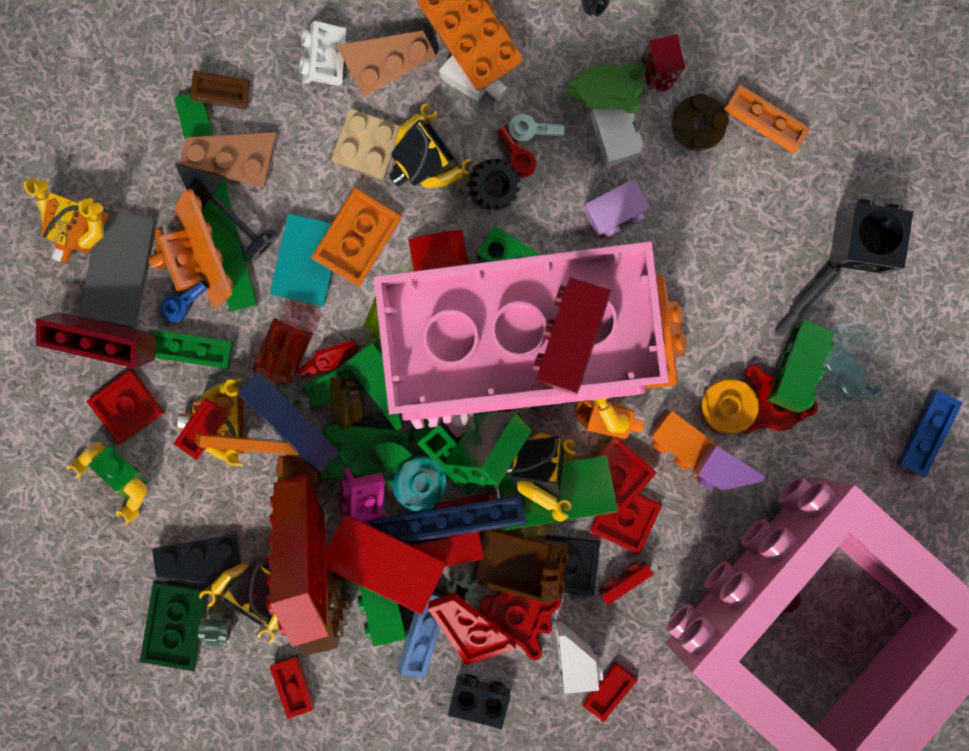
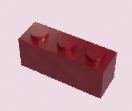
M569 277L567 286L560 285L554 305L560 308L556 320L550 318L548 320L543 339L549 341L545 353L538 352L532 369V373L537 374V383L578 396L610 299V289Z

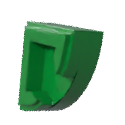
M381 442L373 446L387 470L413 455L405 446L395 442Z

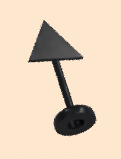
M175 163L186 190L192 189L195 196L200 198L202 211L209 200H211L252 240L245 253L251 262L261 257L277 240L279 234L273 229H267L257 236L214 194L224 178Z

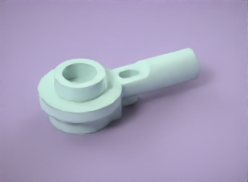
M519 114L510 121L509 133L514 140L527 142L535 135L564 136V125L535 123L534 119L529 115Z

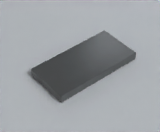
M103 209V212L108 213L109 217L103 227L104 237L93 246L79 317L136 327L157 220Z

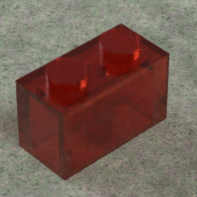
M273 318L252 370L273 381L292 383L313 332L293 322Z

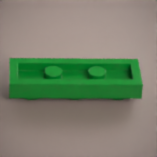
M153 329L148 330V332L156 333L155 358L230 369L234 342Z

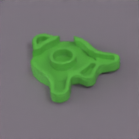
M637 61L624 66L599 65L592 67L566 85L567 95L571 98H576L578 101L581 99L586 101V106L592 109L617 108L627 113H635L639 110V99L637 96L643 91V82L637 79L645 75V64Z

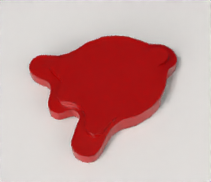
M749 365L745 369V376L754 387V392L758 399V414L755 421L746 430L741 431L742 433L750 434L759 428L780 431L789 430L799 421L815 415L818 411L816 400L811 408L799 413L767 401L775 376L766 374L757 365Z
M501 591L496 595L485 596L481 600L480 607L491 622L516 640V644L523 648L531 660H538L542 656V648L537 639V634H549L552 631L551 614L560 608L561 599L541 603Z

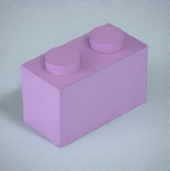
M635 178L586 203L583 207L597 237L604 234L606 238L620 232L619 226L628 221L631 226L646 218L644 213L650 209Z

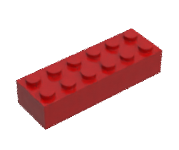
M307 474L274 483V492L270 496L273 513L269 515L272 532L269 533V541L272 550L268 553L271 573L267 574L270 595L266 597V603L270 614H275L278 619L281 635L288 637L292 647L329 636L325 515Z

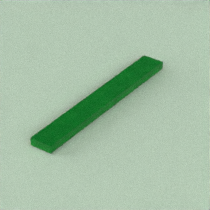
M190 94L174 98L184 139L186 137L214 136L206 103L190 101ZM224 178L214 194L234 213ZM209 200L203 209L205 220L211 226L214 246L222 254L224 272L230 276L233 283L232 295L227 299L229 312L258 306L238 226Z

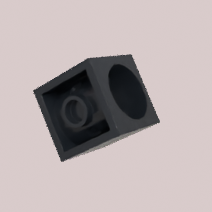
M866 199L857 200L856 203L849 204L847 207L837 211L829 266L880 274L905 269L914 211L903 210V205L886 204L885 207L877 206L875 201ZM864 220L875 224L880 231L881 246L875 253L869 252L860 241L859 227Z

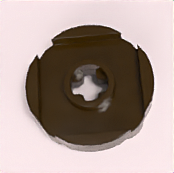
M698 93L695 96L684 99L675 109L671 123L673 136L685 149L692 151L709 150L716 146L724 137L729 124V117L720 102L704 93ZM697 117L699 119L703 117L706 120L704 122L706 128L699 127L696 130L693 127L695 124L693 118Z

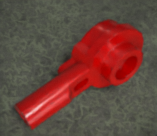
M506 126L500 128L497 133L510 153L509 163L512 164V169L517 170L516 176L519 178L531 176L536 169L535 156L531 152L524 150V148H519Z

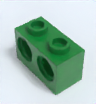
M495 225L477 252V257L481 259L479 263L541 255ZM491 245H500L504 250L503 255L499 258L491 257L488 254V249Z

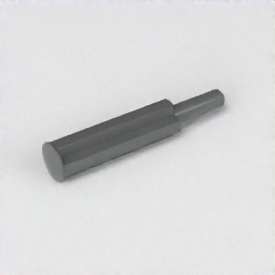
M828 267L790 308L792 313L775 330V334L781 337L798 318L803 319L841 278L840 275Z

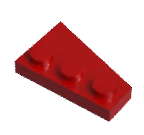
M456 593L429 601L428 610L465 665L516 649V640Z

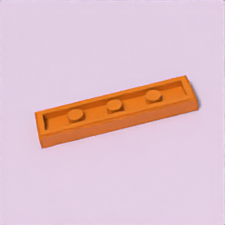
M196 433L195 443L201 448L299 455L285 440Z

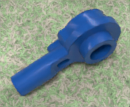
M200 280L182 296L169 295L165 297L161 303L163 317L170 322L183 320L191 309L190 303L209 289L208 284L204 280Z

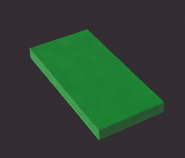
M607 456L564 462L561 497L557 498V502L567 500L571 503V509L568 511L561 509L563 513L569 516L564 521L616 513L618 511ZM505 475L498 485L500 498L523 495L515 490L512 475ZM524 496L527 524L506 527L505 530L560 521L554 519L552 509L547 510Z

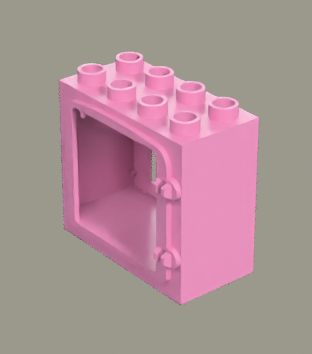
M652 241L374 277L389 414L402 413V419L411 420L416 429L424 428L425 418L428 419L430 427H436L439 425L441 417H443L444 423H450L454 415L645 394L644 385L668 383ZM569 277L611 290L610 299L578 396L539 384L536 381L537 374L532 373L538 352L544 354L549 341L543 339L549 318L556 320L560 308L554 305L560 285L567 286Z
M802 476L797 477L780 493L778 501L784 507L770 523L765 519H761L753 524L745 533L741 544L747 550L734 565L731 566L725 561L709 574L704 583V587L709 593L695 609L687 604L673 615L667 625V631L672 636L666 641V644L695 676L779 751H921L969 695V587L856 485L816 477H809L806 481ZM839 547L911 612V618L878 653L818 725L811 727L739 661Z

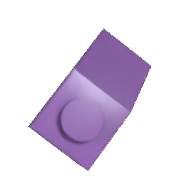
M713 444L709 445L693 470V473L699 476L697 482L711 491L714 486L721 490H727L763 482L765 479L764 475Z

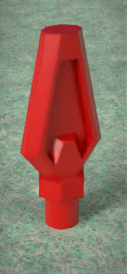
M352 339L316 351L313 359L297 369L301 378H305L311 374L315 375L320 371L331 372L359 350L358 345Z

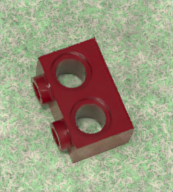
M678 34L649 40L641 57V61L646 67L645 78L648 90L656 88L657 92H663L673 88V84L677 82L686 68Z

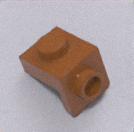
M278 456V464L276 466L277 482L307 474L311 484H321V473L313 469L301 456Z

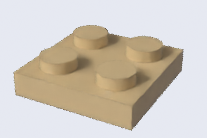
M350 108L331 161L384 180L392 159L391 153L395 149L394 143L400 126Z

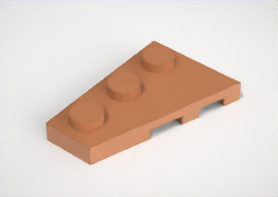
M424 31L336 45L364 97L436 57Z

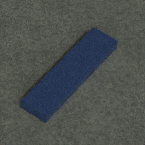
M260 373L255 375L237 393L318 473H321L340 453Z

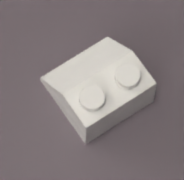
M555 622L560 677L564 694L599 691L598 681L603 680L601 662L599 663L598 654L594 655L591 646L562 622Z

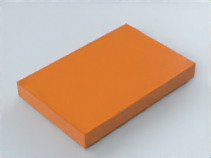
M354 187L311 259L360 287L403 216Z

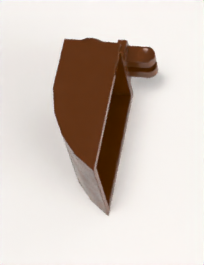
M501 530L480 532L484 559L476 561L474 580H478L479 585L541 603L561 599L565 589V567L569 561L568 543L530 534Z

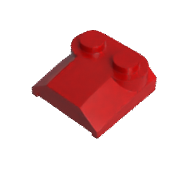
M463 230L439 232L408 240L414 272L469 265Z

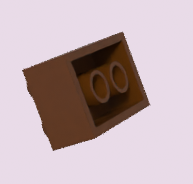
M327 570L329 636L301 644L302 656L337 649L340 638L344 636L343 628L347 625V615L350 614L348 599L343 598L341 591L344 588L343 577Z

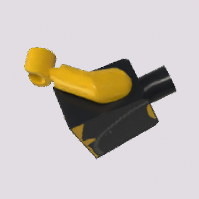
M428 103L421 106L420 115H413L400 125L394 143L395 149L391 153L398 167L389 174L392 182L398 187L409 180L413 186L422 185L427 189L440 188L461 180L462 176L469 178V172L465 170V165L472 163V160L466 159L460 168L456 167L460 163L431 124L437 118V111L432 115L424 113L430 108Z
M538 433L526 439L505 475H512L515 490L547 510L552 509L554 519L561 522L569 517L561 509L568 511L571 509V503L567 500L557 502V498L561 497L564 461H570L575 456L576 452L571 451L575 443L571 439H567L563 443L561 436L553 437L545 433Z
M268 560L264 566L256 562H252L250 565L242 563L224 571L211 586L205 588L199 595V598L206 593L212 596L213 600L207 606H212L217 599L221 600L260 626L258 639H260L262 633L269 632L271 635L268 643L274 641L275 630L279 626L276 615L270 614L266 603V597L270 595L267 574L271 573V567Z

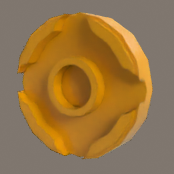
M723 379L714 383L706 391L702 400V413L706 422L715 430L724 434H736L746 430L755 421L758 414V399L754 390L746 383L736 379Z

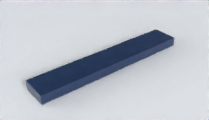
M515 495L374 519L365 523L406 543L525 525L527 524L524 496Z

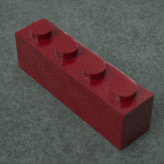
M60 312L36 318V346L131 368H138L155 360L156 333Z

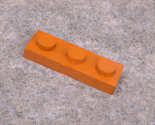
M742 85L737 87L724 108V111L793 154L800 148L810 130L803 123Z

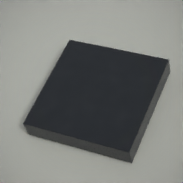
M545 534L544 538L568 543L569 561L565 567V589L563 593L594 596L600 540Z

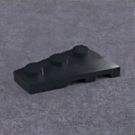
M237 534L152 548L156 577L212 585L224 571L242 564Z

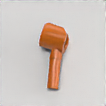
M155 230L157 253L149 256V263L153 268L156 267L157 270H161L167 267L157 241L159 236H163L162 230Z

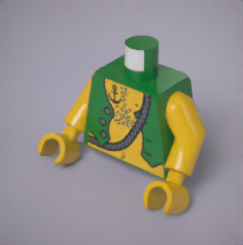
M94 442L80 456L67 465V470L73 468L77 472L76 478H79L91 468L116 493L127 499L126 506L116 512L118 518L122 515L126 520L125 525L139 517L138 509L147 495L148 488L146 484L150 480L113 445L105 447L100 442Z

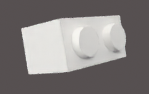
M617 108L592 109L590 117L606 167L637 158L642 152L643 140L641 134L635 132L632 123L635 122L634 113H627Z

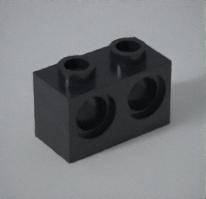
M463 674V677L456 676L448 708V716L502 729L510 701V689L506 688L504 683L495 680L490 681V684L481 682L477 676L472 674ZM463 691H470L474 697L470 700H463L459 694ZM490 698H497L501 703L496 707H490L486 704V701Z

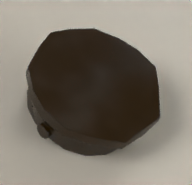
M336 377L330 378L331 406L334 419L340 429H349L353 423L364 421L361 397L353 379L340 380Z

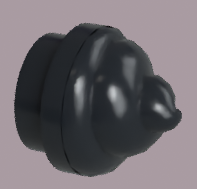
M581 0L582 8L589 16L594 15L598 17L602 15L609 4V0Z

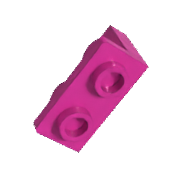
M344 468L343 479L339 481L342 498L339 499L341 514L344 515L346 513L363 522L382 518L385 485L382 473L354 478L350 468Z

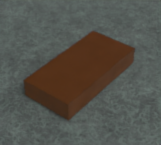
M193 70L190 101L247 110L250 80Z

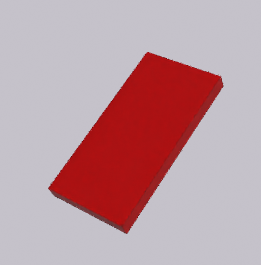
M346 513L326 551L327 570L421 615L447 564L446 561Z

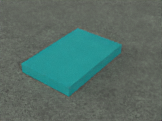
M288 214L270 295L325 307L333 271L314 261L311 257L330 228L331 223Z

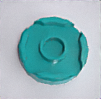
M422 455L412 456L402 462L396 470L393 479V490L398 502L405 508L418 512L433 508L434 504L443 498L447 487L446 473L432 458Z

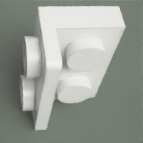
M313 21L303 30L301 45L305 46L304 57L301 58L299 64V73L303 74L302 83L308 84L311 81H317L336 86L342 84L344 60L336 45L345 44L346 28Z

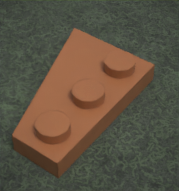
M276 132L186 137L179 164L222 178L264 188Z

